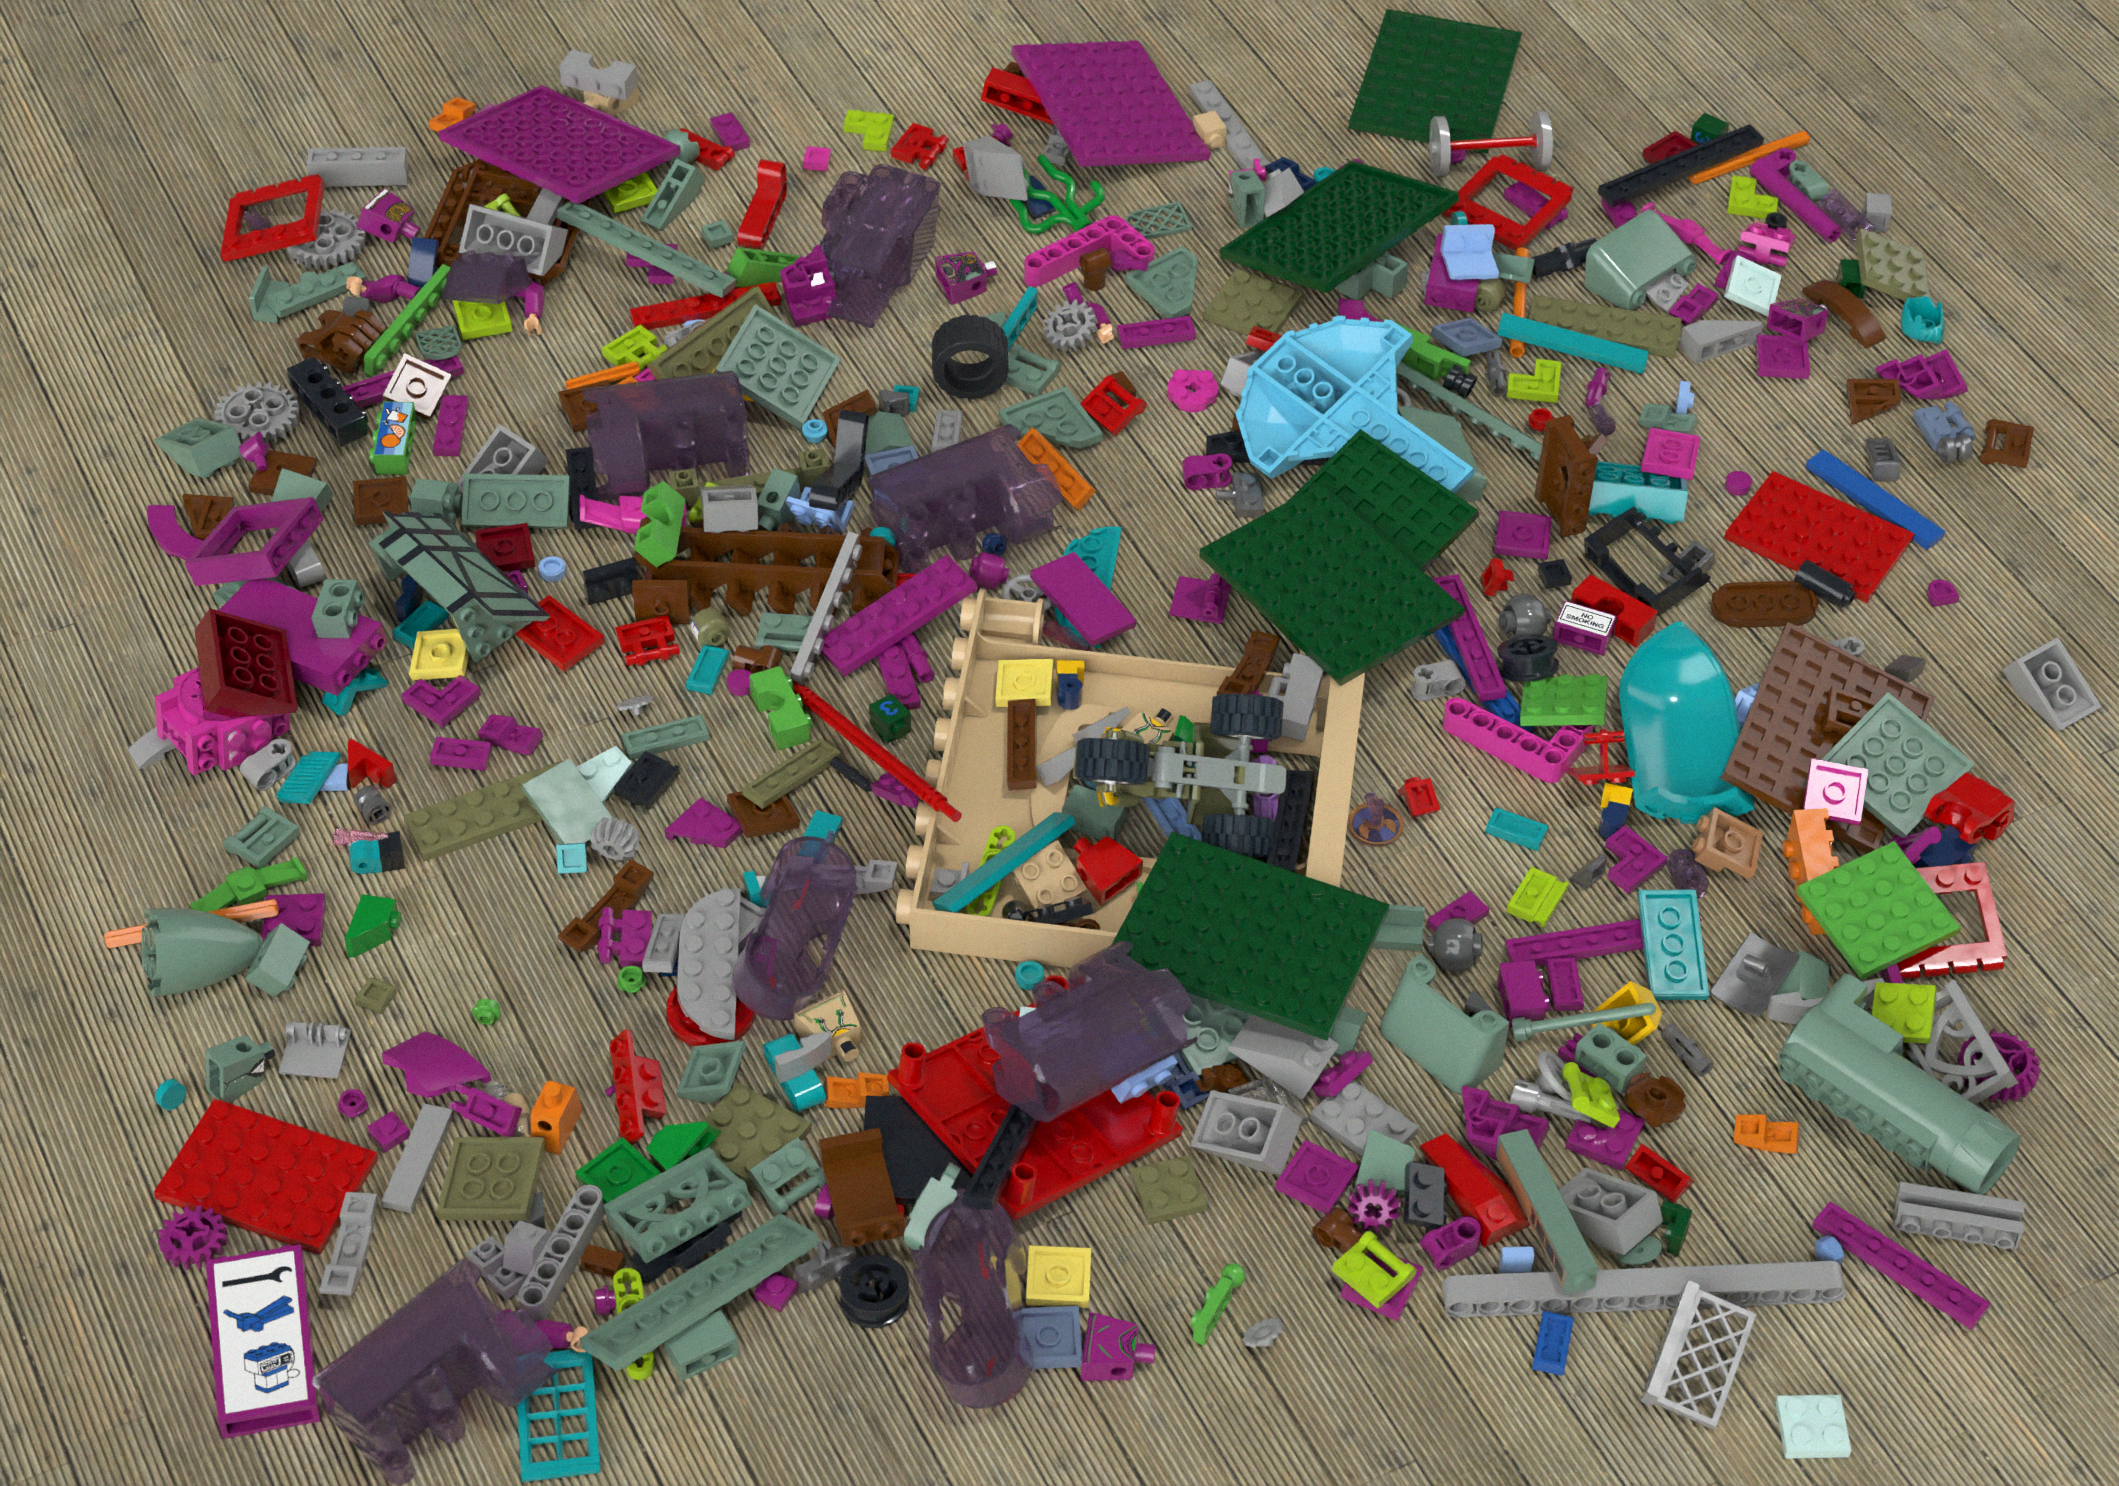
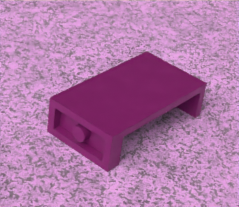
M1438 233L1424 304L1473 313L1479 279H1450L1440 250L1443 234Z

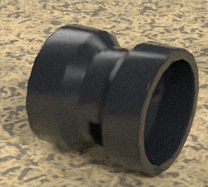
M1455 364L1446 376L1443 387L1449 390H1457L1458 395L1466 399L1478 377L1472 373L1465 374L1463 368Z

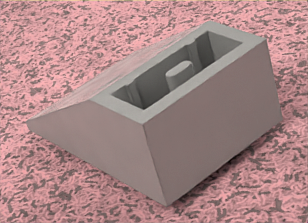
M989 135L963 143L972 190L985 196L1028 200V183L1023 174L1025 164L1021 154Z
M753 485L699 487L704 532L721 533L723 531L735 530L746 532L758 529L757 495Z

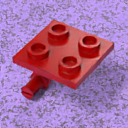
M1600 729L1597 733H1583V738H1585L1583 739L1584 745L1600 744L1599 766L1568 768V774L1577 779V781H1582L1583 785L1599 784V779H1610L1612 783L1626 782L1627 777H1635V771L1624 764L1608 765V743L1624 742L1625 738L1622 737L1624 736V731L1607 732L1606 729Z

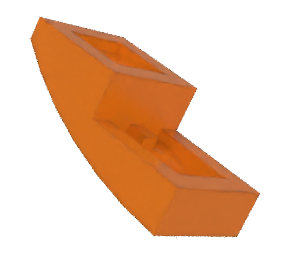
M459 97L449 100L443 104V113L429 120V129L439 132L444 128L469 118L476 109V103Z
M859 1072L856 1079L826 1076L824 1081L825 1107L861 1108L865 1107L866 1096H890L888 1075Z
M1736 1114L1734 1143L1765 1151L1798 1154L1799 1122H1768L1767 1115Z

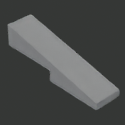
M1128 707L1120 709L1072 734L1076 743L1084 738H1100L1107 726L1115 728L1130 711ZM1075 746L1036 766L1045 786L1061 780L1074 767Z

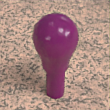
M1114 250L1109 254L1112 263L1111 269L1120 272L1132 269L1147 271L1148 269L1147 262L1136 260L1123 250Z

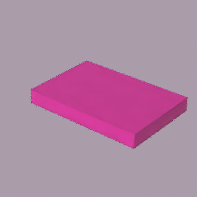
M1651 427L1649 429L1641 471L1692 480L1701 437Z

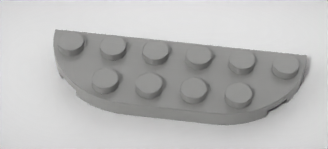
M723 889L703 897L689 909L680 929L677 996L680 1007L686 1017H690L700 1026V1030L711 1036L726 1040H734L741 889Z

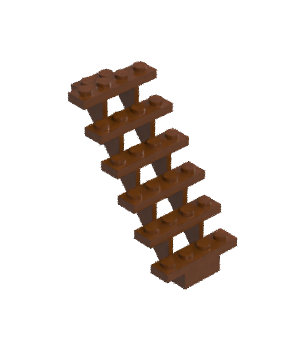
M648 516L641 520L639 529L651 522ZM702 519L696 523L695 527H681L680 529L681 533L676 556L692 547L690 561L676 560L675 557L670 562H665L655 567L636 550L634 559L646 568L644 580H687L689 605L698 612L710 608L712 591L728 582L725 602L743 617L752 611L754 593L769 584L767 604L779 614H793L796 595L811 586L809 606L816 611L847 535H839L829 525L821 528L819 534L798 533L787 523L779 526L778 532L757 531L755 529L746 532L735 530L713 533L704 532ZM870 527L861 531L859 542L862 546V553L857 561L856 569H853L849 584H844L841 591L844 594L854 589L851 608L856 614L895 589L897 583L900 552L885 538L869 536L872 531ZM733 549L731 563L717 562L719 556ZM775 551L773 565L759 564V559ZM816 553L815 567L800 566L802 560ZM836 607L834 608V611L832 613L834 617L836 614Z

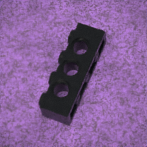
M313 356L287 368L290 387L340 447L368 435L366 423L369 420L365 411L362 408H357L353 397L343 391L337 378L333 379L330 376V372L324 363L320 364Z

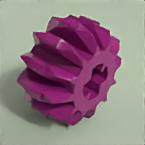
M1371 1178L1368 1180V1187L1359 1182L1356 1187L1357 1192H1351L1349 1195V1200L1352 1203L1348 1205V1212L1354 1214L1352 1218L1354 1224L1363 1221L1362 1229L1364 1231L1369 1228V1225H1373L1375 1232L1378 1233L1381 1224L1390 1228L1392 1226L1391 1219H1398L1399 1217L1397 1208L1400 1207L1401 1201L1399 1198L1394 1197L1396 1195L1394 1187L1385 1190L1386 1182L1384 1180L1380 1182L1379 1186H1375V1182Z

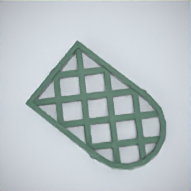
M1180 201L1134 211L1125 220L1134 229L1141 230V235L1146 239L1192 230V226ZM1162 211L1170 213L1167 217L1160 215ZM1146 214L1153 216L1151 221L1144 219ZM1172 215L1180 217L1178 221H1175L1170 218L1172 217ZM1133 218L1137 221L1135 224L1130 223L1129 220ZM1157 218L1164 220L1162 224H1158L1154 221ZM1141 221L1148 224L1145 228L1138 226ZM1167 222L1175 224L1173 228L1165 226ZM1153 225L1158 227V230L1155 232L1149 228Z
M454 325L414 333L420 353L424 358L434 360L446 359L457 355L462 350V342Z

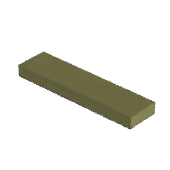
M820 738L744 786L742 795L763 809L829 767L834 757H841V752Z

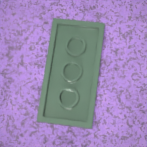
M464 473L461 525L462 527L495 528L528 523L529 529H568L571 478L568 475Z

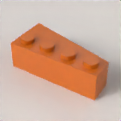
M1827 808L1794 810L1787 839L1782 842L1783 856L1788 857L1789 876L1790 879H1794L1796 884L1795 897L1797 901H1801L1802 921L1808 925L1810 935L1826 934V932L1797 895L1796 890L1797 886L1839 867L1838 857H1832V843L1834 841L1832 830H1826L1825 827L1826 821L1829 819Z

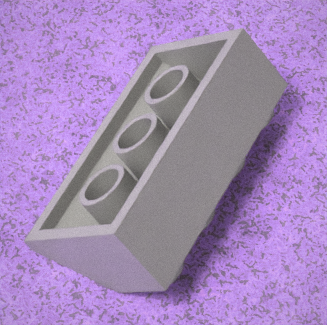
M470 204L459 253L544 276L562 255L568 230L488 207Z

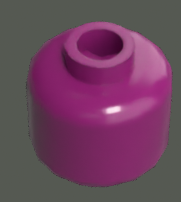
M982 552L978 557L974 556L972 558L968 575L975 581L976 586L996 590L1000 583H1006L1009 568H1005L1003 557Z

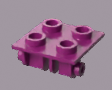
M1217 572L1210 576L1209 581L1179 576L1169 616L1222 624L1231 585L1226 584V581Z

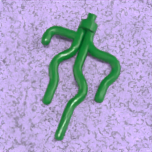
M1039 155L1037 161L1048 175L1066 185L1065 206L1053 192L1034 189L1030 184L1028 172L1023 168V174L1028 183L1027 196L1037 200L1049 201L1059 212V214H1055L1042 223L1035 225L1029 221L1028 210L1021 200L1009 199L1011 205L1018 212L1019 223L1025 231L1031 234H1041L1058 223H1065L1077 232L1093 224L1086 215L1100 206L1105 198V191L1098 181H1092L1090 184L1091 189L1096 194L1095 197L1079 208L1075 202L1076 184L1073 178L1067 173L1058 171L1045 155Z

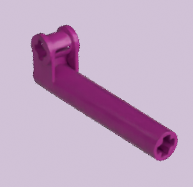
M1781 148L1756 160L1749 170V174L1773 196L1778 197L1780 202L1825 241L1833 243L1840 237L1842 228L1787 179L1790 175L1789 166L1796 160V153L1793 150Z

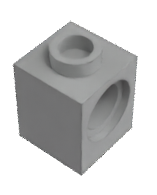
M1866 193L1862 210L1863 229L1887 232L1892 214L1891 195Z

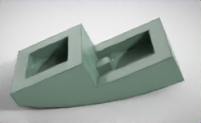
M1645 404L1638 420L1640 425L1648 429L1652 427L1691 435L1698 423L1696 414L1672 413L1670 405Z

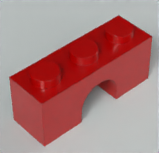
M1592 574L1572 592V603L1617 616L1614 635L1636 648L1655 628L1657 610Z

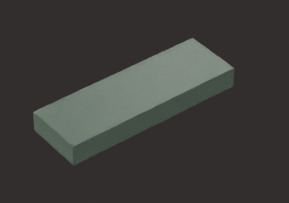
M702 714L621 734L629 760L640 758L645 751L656 754L710 740Z

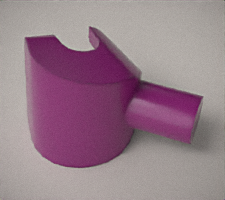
M260 431L239 446V451L246 460L256 463L258 471H265L268 468L265 456L270 449V443L266 445L263 442V435Z

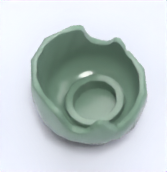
M673 129L668 131L663 139L680 146V155L670 159L672 163L676 159L689 163L698 158L700 154L698 142H690L688 140V132Z

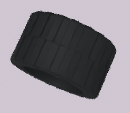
M961 315L960 317L951 318L940 325V328L934 333V338H932V374L941 390L957 398L974 399L991 395L1003 386L1009 372L1008 340L1004 330L995 321L978 315ZM963 351H979L990 356L984 361L972 364L961 363L951 358L953 355Z

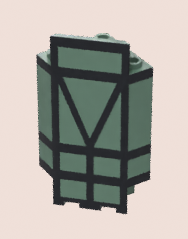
M382 511L390 528L368 544L384 577L391 582L406 571L449 612L474 663L487 656L492 650L510 639L518 630L532 621H546L551 617L441 513H432L430 516L422 515L420 512L393 514L391 511Z

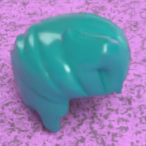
M1927 296L1908 297L1901 313V329L1903 333L1913 340L1940 344L1943 341L1945 329L1942 303L1938 302L1937 306H1935L1933 301Z

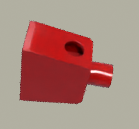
M1082 837L1074 845V850L1080 855L1076 861V871L1100 906H1103L1142 876L1143 860L1110 837H1104L1096 844H1093L1086 837Z

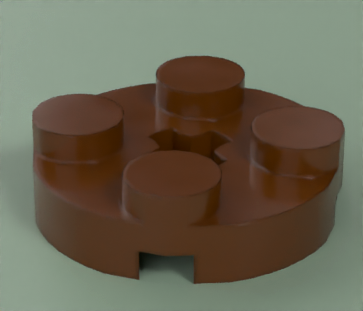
M1640 1073L1630 1080L1623 1101L1635 1113L1645 1118L1647 1124L1653 1127H1660L1663 1123L1675 1122L1682 1116L1686 1107V1103H1684L1685 1093L1673 1080L1660 1075L1659 1079L1650 1077L1651 1073Z

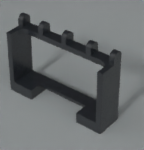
M1633 506L1584 538L1585 556L1623 592L1657 610L1658 616L1708 583L1711 577L1707 573L1702 574V570L1699 567L1692 571L1691 569L1694 567L1695 561L1689 558L1683 562L1674 553L1677 551L1678 545L1672 542L1666 546L1658 538L1661 529L1655 526L1649 530L1642 523L1645 521L1646 515L1643 512L1637 513V508ZM1633 528L1684 575V577L1657 595L1643 582L1637 585L1609 558V549L1606 546Z

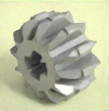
M613 816L610 819L602 817L591 833V847L597 850L598 855L605 856L607 860L613 859L616 862L620 860L628 861L630 857L634 856L639 847V831L633 828V824L624 822V819L617 820Z

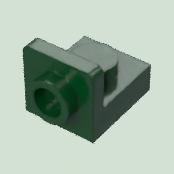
M1663 1201L1660 1211L1663 1219L1661 1224L1667 1226L1664 1239L1669 1240L1667 1253L1679 1256L1689 1230L1693 1210L1687 1209L1680 1204Z

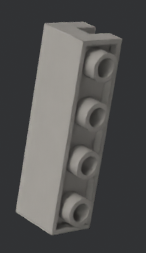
M406 147L308 149L306 164L308 176L319 174L325 183L324 187L408 185L409 164L406 162Z
M1900 1182L1894 1198L1893 1229L1906 1233L1932 1235L1941 1239L1950 1238L1972 1244L1992 1245L2002 1249H2017L2024 1232V1222H2021L2024 1213V1202Z

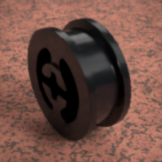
M1524 635L1502 642L1497 648L1498 656L1503 661L1499 666L1500 675L1505 679L1520 682L1541 680L1554 675L1560 668L1559 661L1554 656L1558 650L1556 640L1543 635Z
M866 1255L852 1261L844 1269L840 1277V1302L844 1314L855 1324L866 1328H882L898 1321L908 1309L910 1298L909 1278L904 1267L895 1259L884 1255ZM870 1280H872V1287H869ZM878 1295H880V1302H877Z

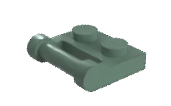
M1016 344L1008 356L1009 372L1004 383L1039 396L1058 375L1062 363L1055 359L1051 361L1025 350L1024 346ZM1022 359V360L1027 361V362H1029V363H1032V364H1034V365H1036V366H1039V367H1041V368H1044V369H1046V371L1044 372V371H1042V370H1040V369H1037V368L1032 367V366H1030V365H1028V364H1025V363H1023V362H1020V360Z
M762 612L755 649L769 645L777 648L779 651L799 652L813 616Z
M263 806L257 811L255 818L234 836L229 835L222 841V844L229 853H236L261 869L299 836L300 830L299 826L272 809Z
M798 1137L747 1172L777 1215H783L789 1211V1206L818 1186L823 1187L826 1183L823 1169L818 1166ZM804 1170L811 1176L782 1197L775 1191Z

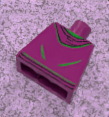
M1089 1312L1082 1357L1081 1380H1130L1133 1378L1135 1362L1154 1364L1156 1345L1138 1343L1139 1326L1135 1323Z

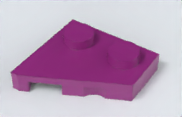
M699 798L665 829V837L670 840H674L675 836L690 838L691 843L710 844L721 848H727L743 833L735 818L703 798Z

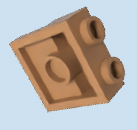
M1715 807L1707 815H1702L1696 824V830L1700 831V835L1696 837L1691 848L1692 851L1696 852L1694 860L1718 873L1726 867L1747 879L1754 876L1763 832Z

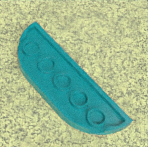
M1110 526L1090 530L1089 535L1079 540L1076 537L1067 546L1063 554L1065 556L1075 552L1110 592L1122 527ZM1054 605L1056 621L1064 633L1082 645L1092 647ZM1099 643V644H1097V645H1095V646H1093V647H1094V648H1100V649H1101V643Z

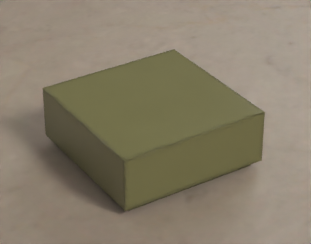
M370 977L355 997V1001L359 1006L382 1014L397 994L395 986Z

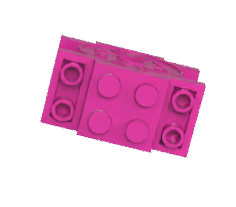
M199 667L173 678L174 688L155 696L157 735L163 741L168 738L187 758V767L193 776L207 771L216 765H219L224 771L238 766L247 757L254 755L272 741V738L281 736L290 730L289 713L228 717L205 711Z

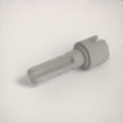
M1516 1078L1509 1103L1518 1105L1520 1111L1531 1114L1532 1111L1535 1112L1538 1109L1576 1121L1579 1119L1589 1124L1592 1122L1593 1118L1576 1111L1571 1101L1541 1092L1540 1085Z

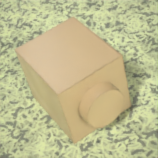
M1215 110L1193 116L1195 131L1209 150L1226 145L1227 127Z

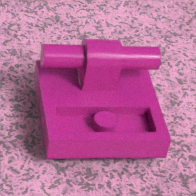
M1754 221L1753 224L1749 223L1742 230L1740 240L1757 244L1756 249L1739 245L1738 252L1756 257L1755 262L1768 265V263L1785 267L1787 257L1772 254V249L1788 253L1794 246L1797 235L1791 234L1792 231L1786 228L1778 227L1777 230L1767 228L1768 224Z

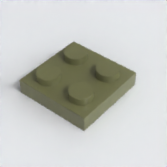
M1189 1155L1130 1169V1177L1148 1225L1207 1211L1208 1203Z

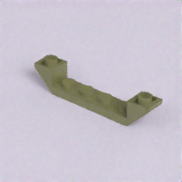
M824 448L798 452L799 467L782 471L798 476L800 492L803 493L805 487H811L829 468ZM695 468L669 472L672 488L684 497L686 501L695 505L700 496L699 487H705L707 481L698 483ZM771 472L708 482L718 486L753 485L756 489L758 500Z

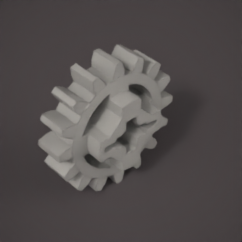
M1066 300L1063 307L1055 305L1056 311H1048L1050 319H1044L1043 321L1046 326L1043 328L1049 344H1053L1055 349H1059L1062 346L1064 352H1067L1069 347L1077 351V345L1079 344L1085 347V340H1093L1094 338L1091 333L1098 330L1096 327L1098 320L1092 307L1088 308L1086 302L1079 305L1077 300H1074L1071 305Z

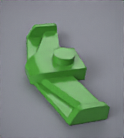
M297 857L291 858V861L261 869H253L249 866L229 873L226 876L227 881L198 901L190 903L189 908L208 912L224 909L235 901L239 905L253 903L266 897V888L299 880L306 882L307 874Z

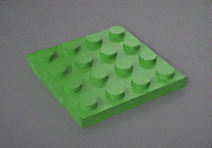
M1895 841L1797 886L1796 890L1797 895L1861 980L1959 934L1961 929Z

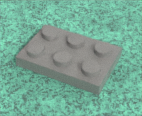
M1354 1080L1336 1096L1326 1097L1310 1113V1120L1362 1158L1370 1129L1406 1145L1418 1134L1419 1126Z

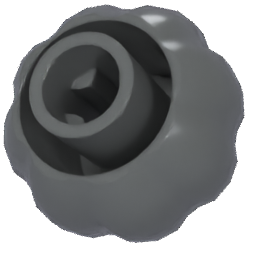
M1528 593L1517 594L1505 604L1503 611L1499 615V623L1503 632L1516 631L1514 636H1509L1510 638L1524 635H1543L1547 624L1551 622L1550 610L1545 608L1538 598Z
M1450 918L1438 926L1434 936H1429V953H1434L1439 965L1444 969L1462 972L1475 964L1476 957H1482V933H1476L1475 926L1466 919Z

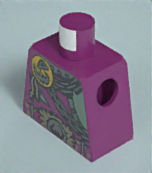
M974 252L935 257V276L952 305L985 293L987 290V278L997 275L994 261L981 264Z
M1804 299L1772 303L1769 307L1767 328L1805 342L1825 331L1828 309L1824 305L1819 306Z

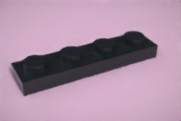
M592 447L565 449L568 476L571 478L570 494L574 529L601 527L580 521L579 516L580 495H584L587 499L598 501Z

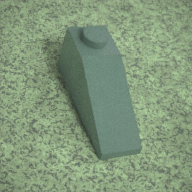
M676 159L640 221L662 231L695 199L706 179L696 167Z

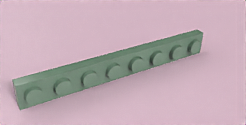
M569 201L558 209L557 218L567 222V224L575 226L589 235L598 237L608 242V244L616 246L633 256H637L674 276H678L692 285L707 290L715 296L722 298L736 286L737 279L580 203L577 204Z
M1402 362L1396 367L1398 379H1401L1402 376L1407 378L1409 386L1418 391H1421L1422 388L1429 391L1427 396L1439 403H1441L1442 399L1450 403L1447 407L1460 415L1462 412L1469 414V421L1480 427L1483 423L1490 427L1488 432L1501 439L1505 435L1511 439L1509 444L1519 450H1523L1524 447L1531 450L1530 456L1540 461L1542 443Z

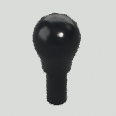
M1009 901L1002 908L1003 919L1025 921L1027 918V908L1020 901Z

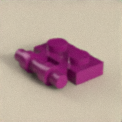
M610 907L603 908L602 917L599 918L598 928L601 930V939L597 943L600 962L608 964L611 962L612 955L620 956V966L642 967L651 937L652 911L623 910L622 919H615L614 909ZM613 933H621V942H614L612 940Z

